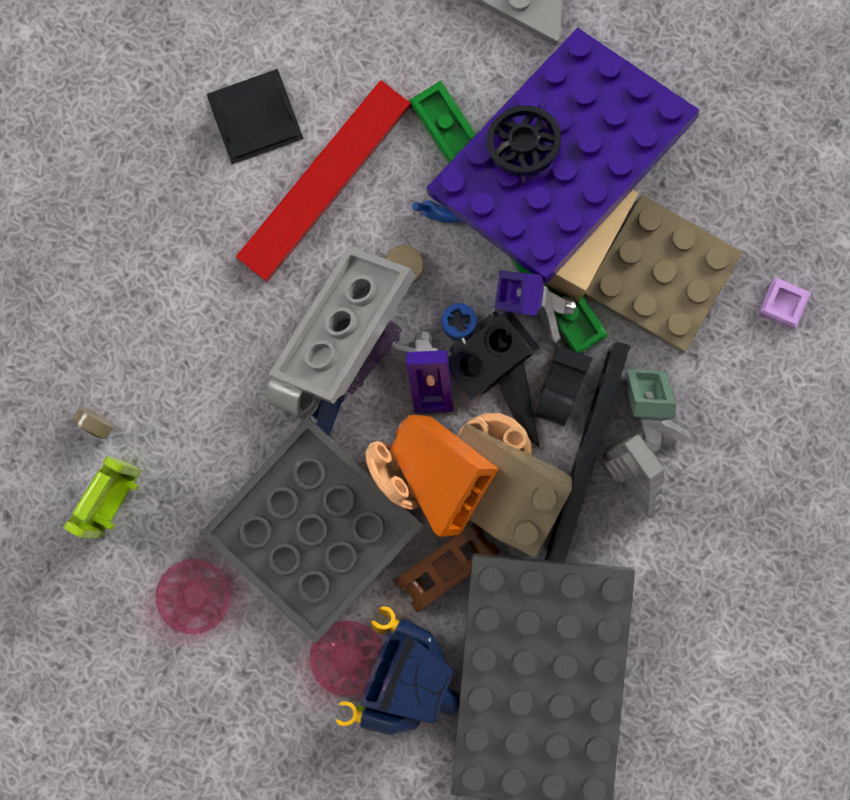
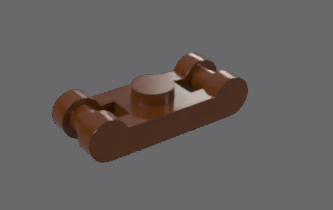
M475 523L471 524L460 535L450 539L394 580L401 590L405 588L413 599L411 605L416 612L421 611L471 575L472 558L468 561L459 549L468 541L477 554L497 556L500 553L494 543L490 545L482 534L484 529ZM425 572L435 582V585L427 591L417 579Z

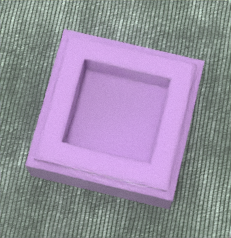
M775 277L771 281L758 315L788 328L795 329L811 292Z

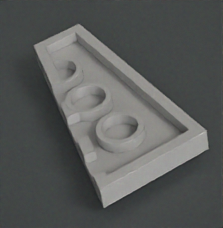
M639 434L615 445L603 454L607 460L603 467L616 484L620 481L623 482L648 518L661 509L659 503H661L662 498L659 494L663 490L660 485L664 479V468Z

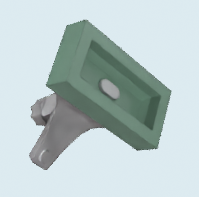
M627 369L625 385L634 417L642 421L645 432L643 440L652 452L660 449L662 443L660 432L685 443L691 439L690 433L669 420L674 419L676 402L666 371Z

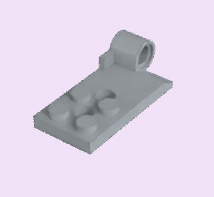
M348 246L268 375L271 377L266 392L268 403L305 419L313 415L321 399L334 404L340 396L345 395L416 276L412 269ZM371 287L369 293L364 298L354 299L358 290ZM351 319L349 326L345 330L340 332L334 331L335 326L340 321Z

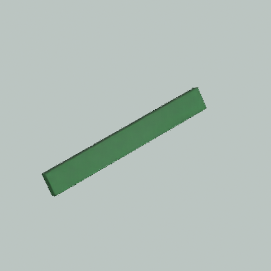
M441 80L409 100L412 110L448 164L476 135ZM509 257L515 265L518 272L532 274L519 263H517L515 260H513L511 257ZM544 284L548 291L561 298L568 297ZM584 297L581 298L580 302L575 301L574 314L571 316H561L560 313H555L559 334L570 350L583 353L608 337V333Z

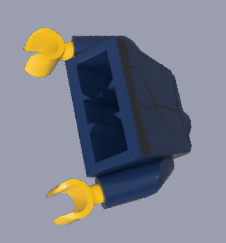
M386 606L380 607L378 612L387 616L390 619V623L380 625L376 621H371V626L376 633L387 635L359 703L365 709L364 711H359L351 702H340L338 705L351 707L353 717L347 722L335 719V721L341 726H349L354 722L360 723V727L363 729L394 735L415 730L421 721L433 723L439 711L448 715L455 713L459 707L460 694L448 688L453 676V669L444 662V654L433 634L405 619L401 621L396 620L391 608Z

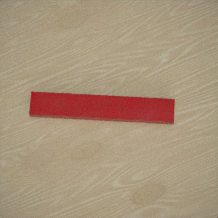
M380 80L236 255L237 260L265 282H268L409 110L411 103Z

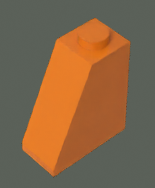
M409 415L398 427L397 437L390 449L434 533L439 537L460 535L499 468L431 416Z

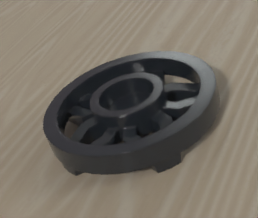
M523 105L505 110L494 119L487 133V149L491 160L496 167L511 175L528 177L538 175V173L547 169L556 160L561 148V132L558 123L547 111L535 106ZM527 115L521 121V124L518 125L515 122L507 121L517 116ZM537 117L536 126L534 127L531 125V122ZM542 120L550 126L554 135L541 132ZM502 128L510 130L509 134H506ZM497 132L503 142L495 150L493 142ZM545 141L551 143L552 145L542 146L540 145V142ZM505 151H511V154L500 158ZM537 152L541 154L549 153L546 158L539 162V154ZM517 156L519 157L518 162L520 166L509 164L514 162ZM531 156L533 165L528 166L525 157Z

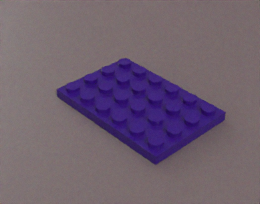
M577 27L426 187L427 194L529 272L542 275L543 282L547 285L696 121L699 109ZM528 105L541 108L553 116L560 128L561 148L556 160L547 169L533 177L516 176L502 171L495 166L488 153L487 133L491 123L499 114L512 107ZM527 115L517 116L507 121L515 122L518 125L521 124V121ZM537 117L531 122V125L534 127L536 126ZM542 120L541 132L554 135L550 126ZM502 128L506 134H509L510 130ZM497 132L493 142L495 150L503 142ZM545 141L540 142V145L542 146L552 145L551 143ZM505 151L500 158L511 154V151ZM537 152L539 154V162L546 158L549 153L541 154ZM517 156L514 162L509 164L520 166L518 162L519 157ZM525 157L527 165H533L532 157Z

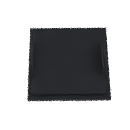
M278 69L206 94L231 164L304 139Z

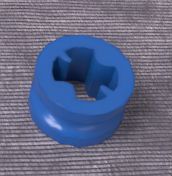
M455 303L449 306L442 316L443 331L449 338L454 340H460L465 336L470 337L477 324L474 310L463 303ZM460 312L463 318L469 317L470 325L465 324V331L458 332L456 326L449 327L448 319L453 320V313Z

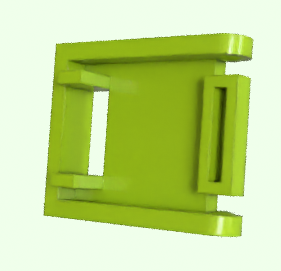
M106 456L102 462V467L100 470H97L73 510V515L70 520H67L63 528L79 538H102L107 528L114 530L116 524L111 521L131 489L137 491L140 487L135 481L142 470L125 460Z

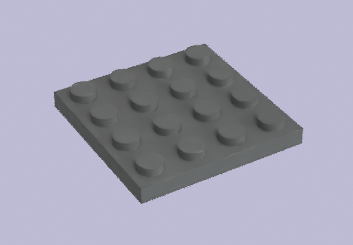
M306 417L200 535L308 637L317 643L425 524L410 510L401 508L390 501L379 489L371 474L314 421Z

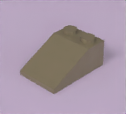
M466 423L459 438L499 468L469 520L498 540L536 558L572 490V475Z

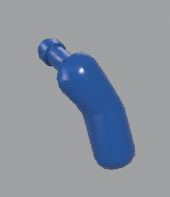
M430 200L423 201L422 203L415 202L412 205L414 211H421V214L427 218L443 223L462 222V220L446 208Z

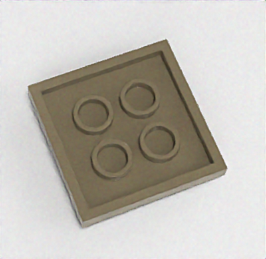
M641 195L583 296L681 353H685L743 252L646 196Z

